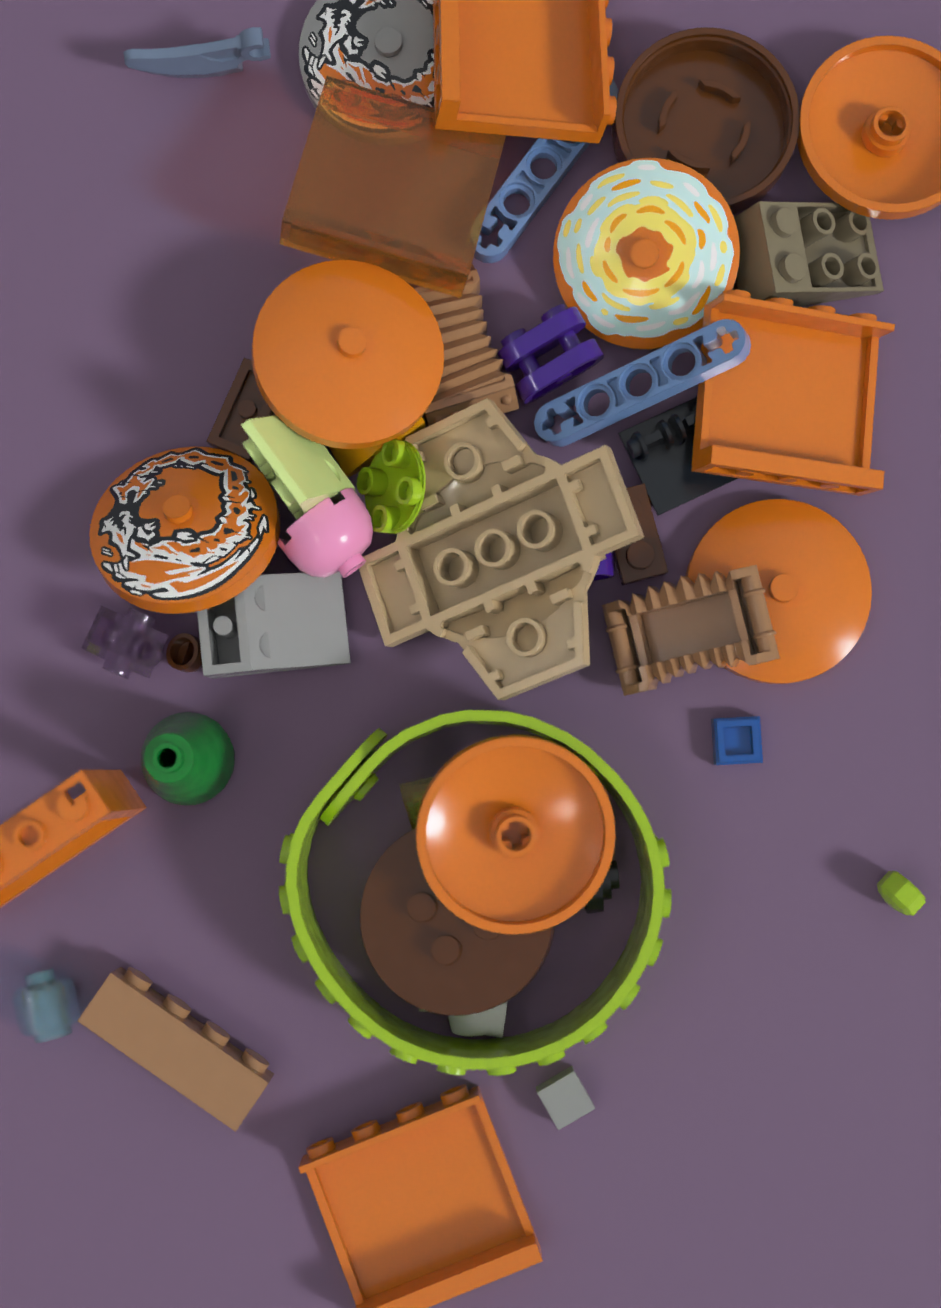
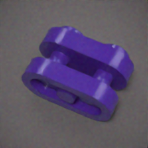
M565 304L557 305L541 316V324L528 332L524 328L518 329L501 341L503 348L497 353L499 359H503V367L506 372L521 368L525 375L515 385L525 404L549 394L589 370L604 358V354L595 339H589L581 343L576 334L586 326V322L577 307L567 309ZM558 345L562 346L563 354L540 366L537 361L538 357Z

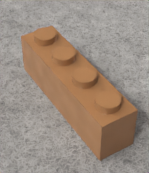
M120 967L111 972L78 1019V1022L236 1132L274 1076V1073L267 1069L270 1065L269 1062L249 1048H246L243 1052L228 1042L230 1035L215 1023L207 1021L204 1025L189 1015L191 1008L178 997L168 994L165 998L150 987L153 983L152 980L141 971L133 967H129L126 971Z

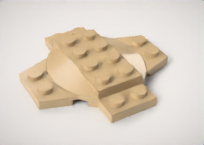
M488 398L405 437V441L411 443L418 450L424 463L426 486L422 506L413 523L406 530L397 534L394 543L363 556L366 562L359 568L384 645L394 647L429 631L438 637L459 643L464 650L462 654L497 700H507L590 666L587 590L593 582L600 561L606 559L605 554L645 538L611 448L604 445L563 465L550 458L537 455L495 402Z

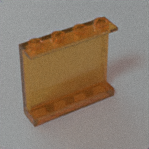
M327 76L282 217L280 245L331 260H354L370 263L396 274L408 283L461 298L469 276L506 135L435 129L434 107L430 108L407 101L396 94H384L371 90L350 80H339Z

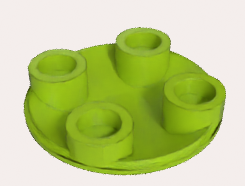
M394 439L384 443L382 450L374 456L370 466L363 467L358 473L357 490L360 494L365 495L366 508L371 516L373 531L386 534L403 532L413 523L422 506L426 486L424 463L418 450L408 441Z

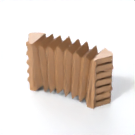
M473 264L464 265L461 269L459 267L451 270L447 268L444 272L438 273L436 277L431 275L425 277L423 281H420V279L412 282L408 280L407 283L421 295L433 312L444 345V367L441 382L429 408L424 413L427 426L486 398L494 401L503 414L519 409L512 375L501 372L503 359H497L498 349L491 348V336L486 335L487 321H483L482 295H479L480 277Z
M757 565L731 570L727 578L722 573L715 571L712 581L705 574L701 573L698 574L695 583L688 577L680 576L677 586L668 581L663 582L660 590L657 587L648 585L646 597L641 594L632 593L631 602L617 600L602 605L607 625L606 632L609 633L617 666L616 673L619 674L623 695L628 696L655 690L659 681L663 684L671 683L672 675L674 677H683L684 671L688 674L696 673L698 665L703 669H711L713 664L718 668L725 667L726 663L730 667H737L740 659L748 665H757L780 659L774 636L776 631L772 628L764 596L766 590L762 588Z

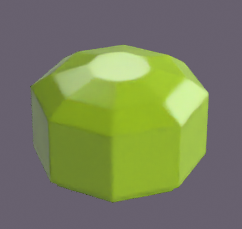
M888 871L877 883L878 892L884 901L902 914L914 916L926 903V898L922 892L897 871Z

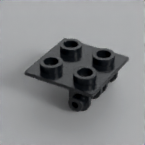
M697 397L618 433L641 483H645L648 497L657 516L739 479L691 471Z

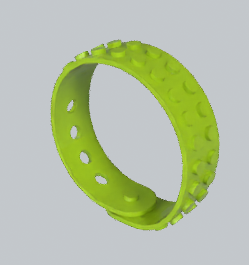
M464 710L441 714L403 730L381 747L380 745L388 734L381 728L376 729L319 792L301 817L295 832L285 835L281 847L279 863L286 864V882L284 885L279 886L281 909L283 915L290 914L296 932V935L291 937L292 944L301 962L309 961L319 978L315 981V984L321 994L330 1004L333 1005L335 1002H338L350 1015L347 1020L348 1023L358 1033L367 1039H370L373 1035L391 1047L389 1052L395 1057L412 1064H416L418 1059L436 1064L438 1071L452 1075H465L466 1069L487 1070V1075L490 1076L508 1075L515 1073L517 1066L538 1062L539 1066H544L565 1057L564 1050L580 1041L587 1044L596 1039L607 1029L606 1021L619 1007L625 1010L638 994L640 986L637 984V981L646 965L653 966L662 948L663 939L658 938L662 917L669 918L671 911L672 892L671 889L665 888L663 867L670 866L665 841L663 838L658 839L654 835L650 822L629 787L590 747L568 732L531 716L509 711ZM466 724L504 725L525 730L543 739L557 743L579 757L593 771L621 809L633 835L640 864L641 887L635 924L625 949L604 981L585 1001L567 1015L530 1032L511 1037L464 1039L444 1036L405 1022L384 1009L354 981L332 951L317 921L308 883V858L312 839L320 820L329 826L353 799L361 801L378 782L377 771L394 754L411 742L444 728Z

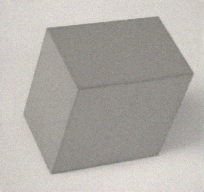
M573 1066L536 1086L537 1094L558 1131L595 1109Z

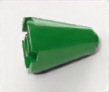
M183 712L163 719L149 732L142 747L141 767L146 782L159 797L173 804L188 806L210 800L226 787L234 771L235 751L226 731L217 721L199 713Z

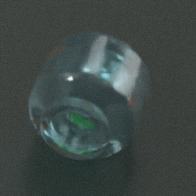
M53 968L24 976L26 985L19 987L12 995V1003L20 1034L33 1037L34 1043H42L71 1034L73 1032L71 1026L77 1023L81 1016L73 980L68 976L55 977Z

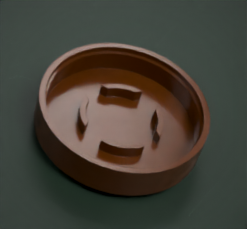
M703 27L682 30L652 44L634 61L625 75L618 93L616 116L612 125L614 152L618 163L639 158H660L678 162L694 169L718 189L734 215L761 200L774 187L793 154L798 139L800 126L798 98L794 85L782 64L770 51L755 40L743 34L722 28Z
M416 828L397 839L382 854L367 879L361 901L360 924L362 939L370 962L379 977L395 994L406 1002L420 1009L442 1015L459 1016L480 1013L495 1008L518 995L531 983L544 965L550 952L555 932V926L542 931L527 934H501L480 929L457 917L437 898L424 876L417 852Z

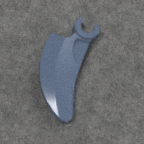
M261 27L247 28L234 38L203 44L198 43L157 49H128L123 52L124 63L128 68L177 78L224 76L243 71V61H263L271 58L269 39L263 38Z

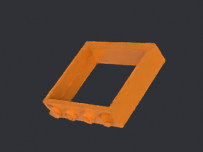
M81 769L0 825V909L147 808L121 769ZM81 782L86 791L72 799L67 790Z

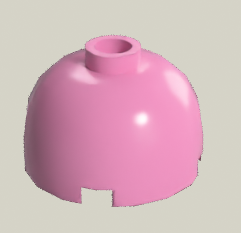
M353 488L341 490L340 492L345 499L335 505L329 497L318 503L286 530L291 537L289 541L281 538L278 540V546L301 572L312 577L322 578L339 572L345 578L365 564L366 560L362 554L371 544L373 526L366 506Z

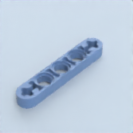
M612 80L609 86L610 95L616 96L617 100L618 89L616 83ZM538 138L472 225L469 247L473 256L484 263H495L505 257L590 143L576 142L572 144L562 140ZM547 158L555 164L556 172L551 178L540 179L532 173L530 169L531 164L537 159ZM514 193L521 194L528 199L530 206L525 213L513 215L504 207L503 202L505 198ZM499 218L504 223L498 233L497 243L499 246L496 247L490 244L486 249L481 247L482 237L480 234L483 233L489 236L497 227Z
M722 319L547 402L536 413L534 420L535 431L539 437L553 446L562 447L576 442L738 366L745 361L750 353V337L744 328L734 320ZM729 333L736 340L732 342L733 350L730 353H725L718 347L723 344L721 337ZM704 344L711 351L707 353L712 359L711 363L707 364L706 357L698 348L700 345ZM688 352L694 354L695 366L692 371L684 376L674 375L672 372L674 359L681 353ZM640 373H649L652 377V385L649 391L642 396H632L629 386L633 377ZM607 393L610 403L606 412L600 416H591L588 412L590 399L595 394ZM578 413L583 419V423H580L573 416ZM557 414L567 419L560 424L562 431L558 434L549 429L554 425L553 417Z

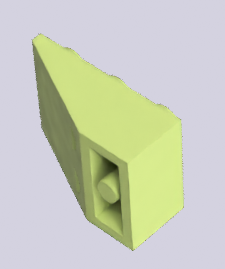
M276 415L248 419L241 424L249 437L242 445L268 482L275 488L296 520L328 497L334 505L344 500L345 498L341 494V490L353 488L356 492L354 485L324 445L297 434L287 427Z

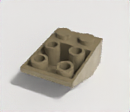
M759 201L734 217L740 243V259L736 277L738 290L749 292L753 299L787 298L794 302L793 306L802 307L875 295L884 291L870 217L854 213L837 203Z

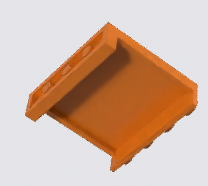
M433 0L435 129L599 144L606 126L613 125L617 109L616 96L610 95L609 88L613 80L615 66L614 57L608 56L607 50L612 36V19L606 18L605 13L609 0Z
M743 290L724 291L721 296L704 306L703 327L722 319L734 320L749 335L751 349L745 361L738 366L698 384L691 471L856 496L883 490L885 471L870 469L879 338L893 332L895 324L877 321V316L870 313H855L849 316L837 314L836 309L831 306L816 305L808 308L793 306L794 302L787 298L753 299L749 292ZM728 333L721 337L723 344L718 347L725 353H730L733 350L732 342L736 340ZM702 344L701 351L706 357L707 364L711 363L712 359L707 354L711 351Z
M466 1084L455 1086L441 1093V1101L426 1107H423L422 1102L410 1104L395 1113L397 1118L381 1125H379L378 1120H371L351 1130V1137L336 1143L333 1137H329L315 1142L306 1148L308 1154L303 1155L298 1169L300 1174L305 1172L307 1174L356 1308H429L543 1261L539 1241L479 1086L469 1090Z

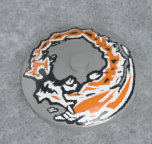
M316 0L305 19L301 31L299 64L308 97L320 116L346 137L376 147L395 148L414 145L442 132V129H435L433 0Z

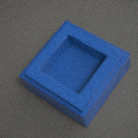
M760 716L711 719L714 765L763 763Z

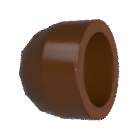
M181 633L173 637L166 649V658L169 665L186 673L196 672L203 668L200 639L187 633Z

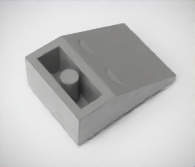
M339 572L325 578L312 577L305 573L262 574L247 589L230 600L217 606L197 611L203 676L216 679L351 664L342 575Z

